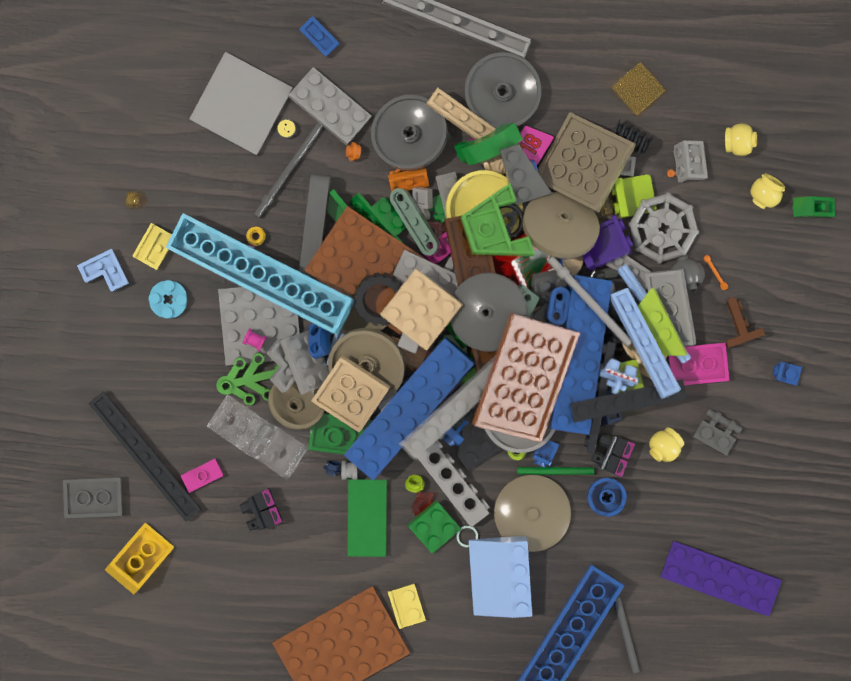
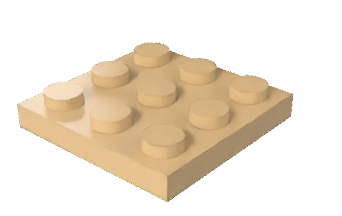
M416 268L380 315L427 350L462 306V303Z
M341 355L311 402L360 433L391 386Z

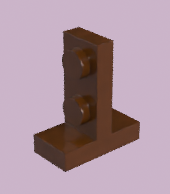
M735 297L726 299L738 336L724 341L726 348L765 335L763 328L748 332L749 325L747 319L743 318L740 312L743 310L740 300H736Z

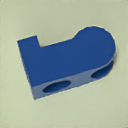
M312 323L309 325V353L314 359H319L331 352L330 335L334 333Z

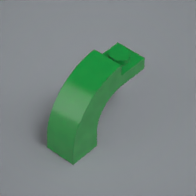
M514 122L502 124L491 133L479 139L459 142L454 145V148L462 163L467 162L468 165H472L499 155V149L519 143L523 139Z

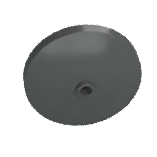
M507 52L493 53L480 59L470 70L465 82V101L471 112L495 129L502 124L514 122L518 127L533 116L541 99L540 79L534 67L524 58ZM505 90L506 94L501 96L499 91Z
M418 95L399 96L387 102L376 114L371 128V140L378 156L389 166L405 171L421 169L435 161L443 151L448 136L447 122L442 115L426 105L429 99Z
M495 273L478 274L465 280L455 291L453 297L459 300L462 306L450 321L456 335L466 345L480 351H496L499 348L510 314L528 316L526 299L521 289L509 278ZM488 309L490 311L489 316H486L483 311Z

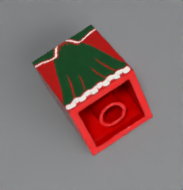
M524 233V234H522V235H520V236H518V237H516L515 239H512V240H510V241H514V240H518V239H521V238H525V237H527V236H526L525 233ZM532 244L535 252L534 256L492 255L496 274L509 278L517 286L524 285L530 288L533 274L546 272L552 268L548 263L552 256L543 253Z

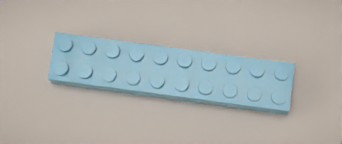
M182 213L166 246L167 249L339 335L355 303L354 299L184 213Z

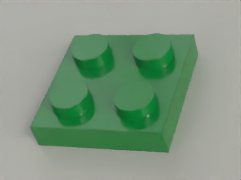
M437 500L407 524L432 554L461 530L459 525Z

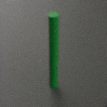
M517 467V475H594V467Z

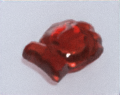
M416 492L417 497L411 507L415 516H418L433 503V493Z

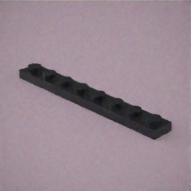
M104 391L88 403L185 522L201 510Z

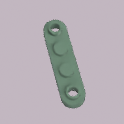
M404 188L394 189L390 194V201L419 249L425 255L437 254L440 250V242L412 196ZM401 194L404 197L403 201L400 200ZM431 242L433 243V248H432V249L430 248V243H431Z

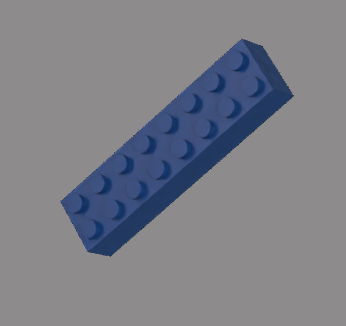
M573 275L572 277L608 313L612 281ZM569 285L570 302L567 320L563 328L577 331L580 335L554 405L548 429L589 435L592 419L573 422L569 403L595 398L606 324Z
M448 337L444 338L344 456L369 478L374 480L400 451L402 447L399 443L432 414L475 364L474 360Z
M590 563L517 681H565L623 589V583Z

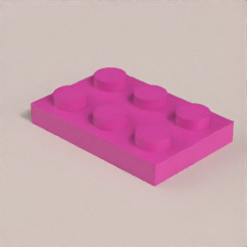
M726 343L687 346L685 349L691 358L685 363H681L677 356H668L669 368L675 380L683 379L684 385L729 381Z

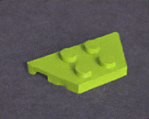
M655 287L650 289L638 305V309L662 355H687L688 353Z

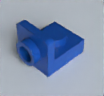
M779 361L778 365H774L772 375L775 376L774 380L797 386L802 367Z

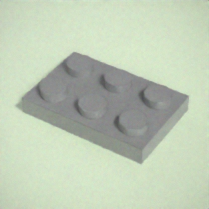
M309 330L280 341L301 395L320 388L329 375L324 357L314 359L309 353Z

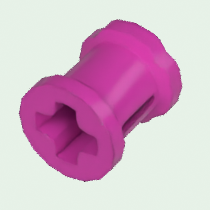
M249 328L242 344H249L260 352L267 336H260Z

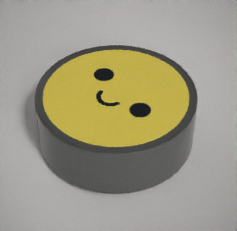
M283 119L277 125V132L282 138H291L296 133V125L290 119Z

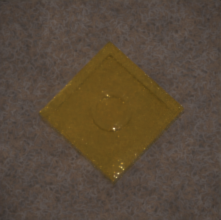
M641 62L611 87L636 116L666 91Z

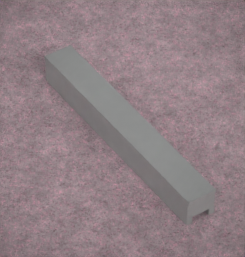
M383 0L382 4L502 52L513 53L522 58H525L531 43L529 38L434 0Z

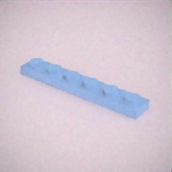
M626 288L611 294L610 300L661 399L679 392L681 389L629 289Z

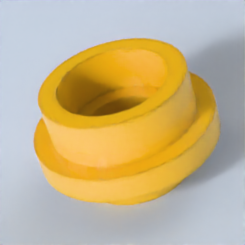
M252 227L248 230L246 238L251 245L259 246L265 241L266 235L260 227ZM254 233L260 235L258 240L253 239Z

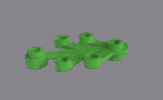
M256 352L244 375L235 379L238 371L246 365L243 357H237L228 375L222 376L217 380V390L224 395L233 393L242 398L246 405H252L255 402V395L250 392L246 393L237 387L245 385L261 394L263 399L268 401V397L264 394L265 392H270L271 388H265L256 382L270 379L279 366L276 364L272 370L254 374L258 365L264 362V355L261 352ZM259 355L262 357V360L256 361L255 357ZM238 360L243 361V365L238 366L236 362ZM228 383L230 386L229 388H224L222 385ZM251 396L253 400L249 402L246 400V397Z

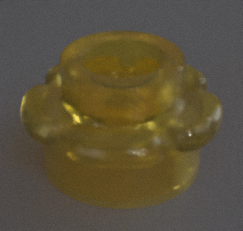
M136 190L134 192L128 191L125 205L129 206L130 209L133 206H137L140 195H136Z

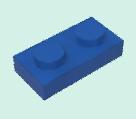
M313 16L299 28L303 35L325 57L339 45V42Z

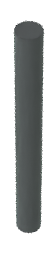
M617 597L614 604L632 673H638L640 669L621 597Z

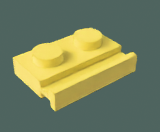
M151 223L135 250L133 257L158 270L169 251L166 246L172 234Z
M415 584L388 591L399 629L426 621Z

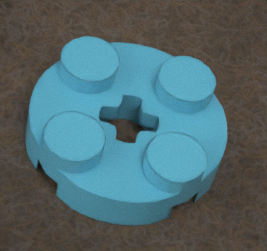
M170 280L157 283L152 288L148 298L152 311L159 317L167 319L176 318L185 311L188 301L187 292L184 287ZM165 295L173 296V298L171 299L173 301L172 304H165L163 302L165 300Z

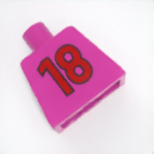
M525 126L520 133L523 140L517 144L520 145L529 160L534 159L536 165H538L554 137Z

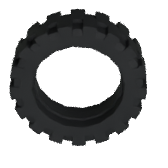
M377 272L374 275H368L360 282L354 297L355 308L358 310L359 316L365 318L366 322L373 323L372 325L376 326L378 324L385 326L390 322L379 313H375L367 307L364 299L365 293L371 286L382 284L393 289L396 294L403 284L397 280V277L390 276L389 273L380 274V272Z

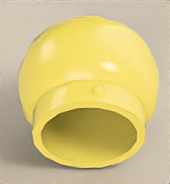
M742 123L726 128V152H732L737 156L750 154L753 147H757V133L753 132L749 125Z
M765 173L751 187L752 201L763 209L775 207L783 197L785 186L775 177Z
M667 427L664 431H658L652 436L649 442L651 449L649 452L658 462H671L679 456L681 448L684 446V441L677 432Z

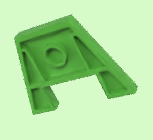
M511 183L461 216V221L473 254L535 255L529 236L510 241L499 207L516 203Z

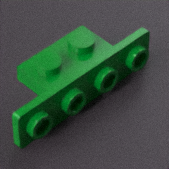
M357 193L351 199L350 203L361 216L403 243L397 235L404 231L406 226L395 208L385 197L373 206L360 193Z

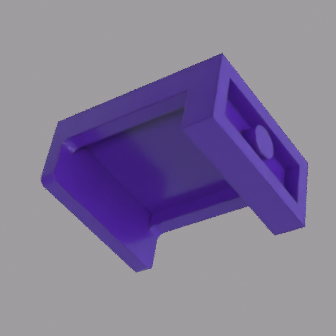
M613 215L611 220L599 224L600 231L595 245L589 252L582 255L589 271L632 253L630 249L633 246L629 235L625 237L623 230L626 229L621 218L617 219L616 215Z

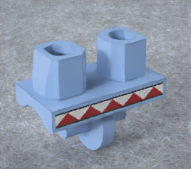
M610 359L606 367L601 370L599 376L608 379L606 385L612 387L611 393L616 394L618 390L625 391L627 386L632 388L634 384L637 385L639 380L636 378L637 368L627 365L624 373L618 371L620 362Z

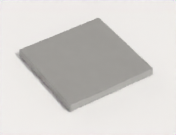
M225 52L196 105L190 120L258 155L293 87Z

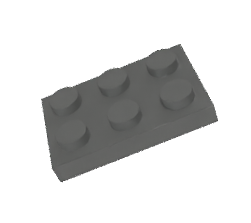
M121 477L63 480L64 518L123 516Z

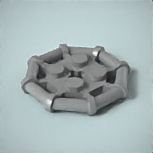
M670 192L650 199H642L632 220L628 222L635 245L634 250L655 260L657 264L687 256V251L700 231L696 225L692 210L693 206L672 196ZM664 202V208L654 211L650 208V206ZM669 203L682 209V211L677 214L668 209ZM645 210L649 212L647 220L644 224L639 223ZM685 214L690 229L683 227L681 217ZM661 223L669 226L666 233L658 230L661 227ZM638 227L644 229L646 236L644 241H641ZM683 232L689 233L681 247L678 241L681 239ZM650 242L657 246L658 253L645 247V245ZM673 245L677 248L675 251L663 254V248Z

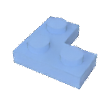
M113 249L77 265L85 283L103 275L111 292L129 284Z

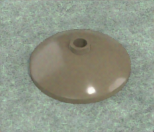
M296 381L284 393L273 385L268 396V405L272 415L279 423L291 429L301 430L312 427L320 420L324 409L311 402L319 388L301 395Z

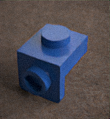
M548 440L543 446L536 449L532 458L536 459L534 463L544 468L546 464L550 466L559 444Z

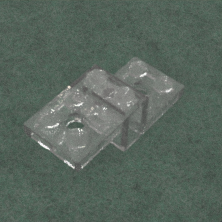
M226 395L207 425L208 428L242 452L259 460L287 480L308 449L299 440L268 419L256 414L230 395ZM235 416L234 422L229 425V419ZM286 449L285 456L280 458V452Z

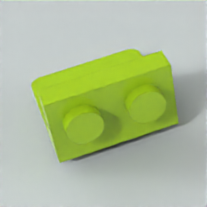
M650 175L617 179L611 194L612 196L615 195L614 211L615 214L619 215V219L634 216L642 199L646 200L654 197ZM656 205L650 206V208L654 211L656 210Z

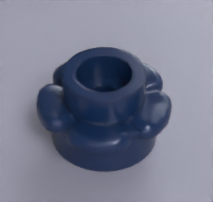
M328 460L323 468L328 475L337 476V473H341L342 464L337 461Z

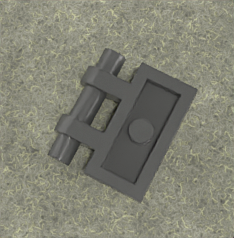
M709 408L706 416L712 419L709 423L702 420L693 437L727 456L736 440L730 436L731 432L734 431L739 434L743 427L737 425V422L733 419L729 420L723 417L719 411L715 412ZM717 422L726 426L724 432L715 427Z

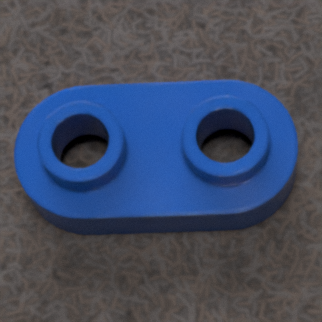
M564 287L555 288L550 293L547 320L552 325L559 326L567 320L570 293ZM557 294L562 295L561 301L557 300ZM554 313H558V314H559V319H558V320L554 319V317H553V314H554Z

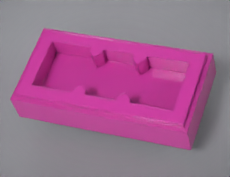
M215 458L181 475V478L190 493L224 475Z

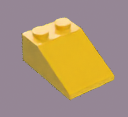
M144 523L107 566L105 571L132 594H135L172 551L174 546L147 523Z

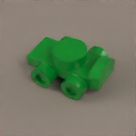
M439 194L432 198L433 208H430L431 212L436 211V214L433 215L436 222L440 220L441 223H444L446 217Z

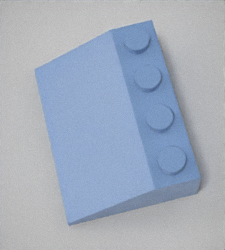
M514 536L469 540L474 615L510 618L532 616L527 537Z

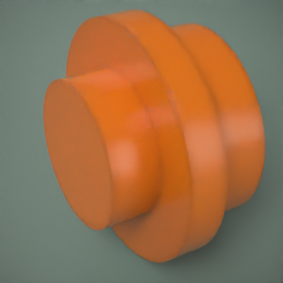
M351 142L346 147V157H348L349 161L358 160L361 154V146L356 144V142Z

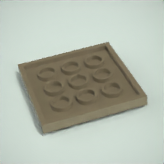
M569 112L542 161L538 173L548 188L599 213L636 145Z

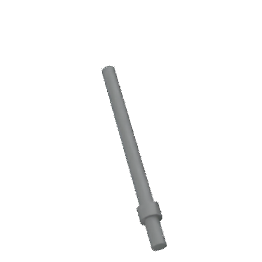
M552 256L548 263L558 272L557 275L575 290L626 346L630 345L632 340L569 274L570 271L566 266L563 267Z

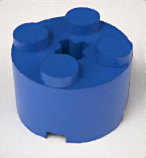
M601 477L590 484L586 497L588 505L595 513L610 517L622 511L626 503L627 494L623 485L617 480L610 477ZM604 492L611 494L608 502L605 499L602 500Z

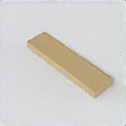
M438 87L426 103V105L474 139H479L495 130L493 126Z

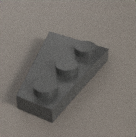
M516 143L499 149L508 184L511 183L516 198L515 205L551 194V191L519 144Z

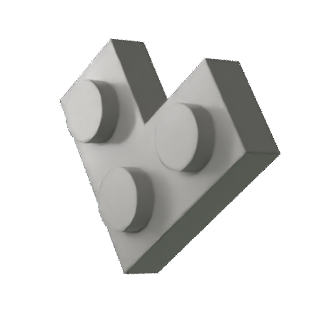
M280 338L274 342L267 351V354L279 366L270 380L284 393L295 379L280 341L282 339Z

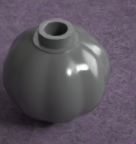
M688 256L678 258V262L670 270L683 269L687 292L690 293L698 290L697 287L702 284L705 278L703 266L699 262L689 259Z

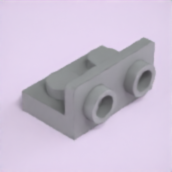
M684 140L674 145L673 153L676 161L678 182L707 179L703 141Z

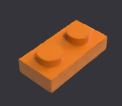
M426 167L388 175L391 192L396 188H404L409 191L417 186H429Z

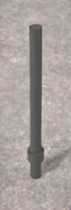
M319 122L312 129L268 194L263 196L262 202L254 212V215L260 218L267 207L271 206L275 201L273 200L324 127Z

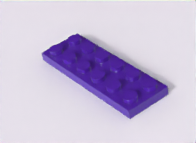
M672 541L660 575L661 578L766 616L770 615L782 580L675 541Z

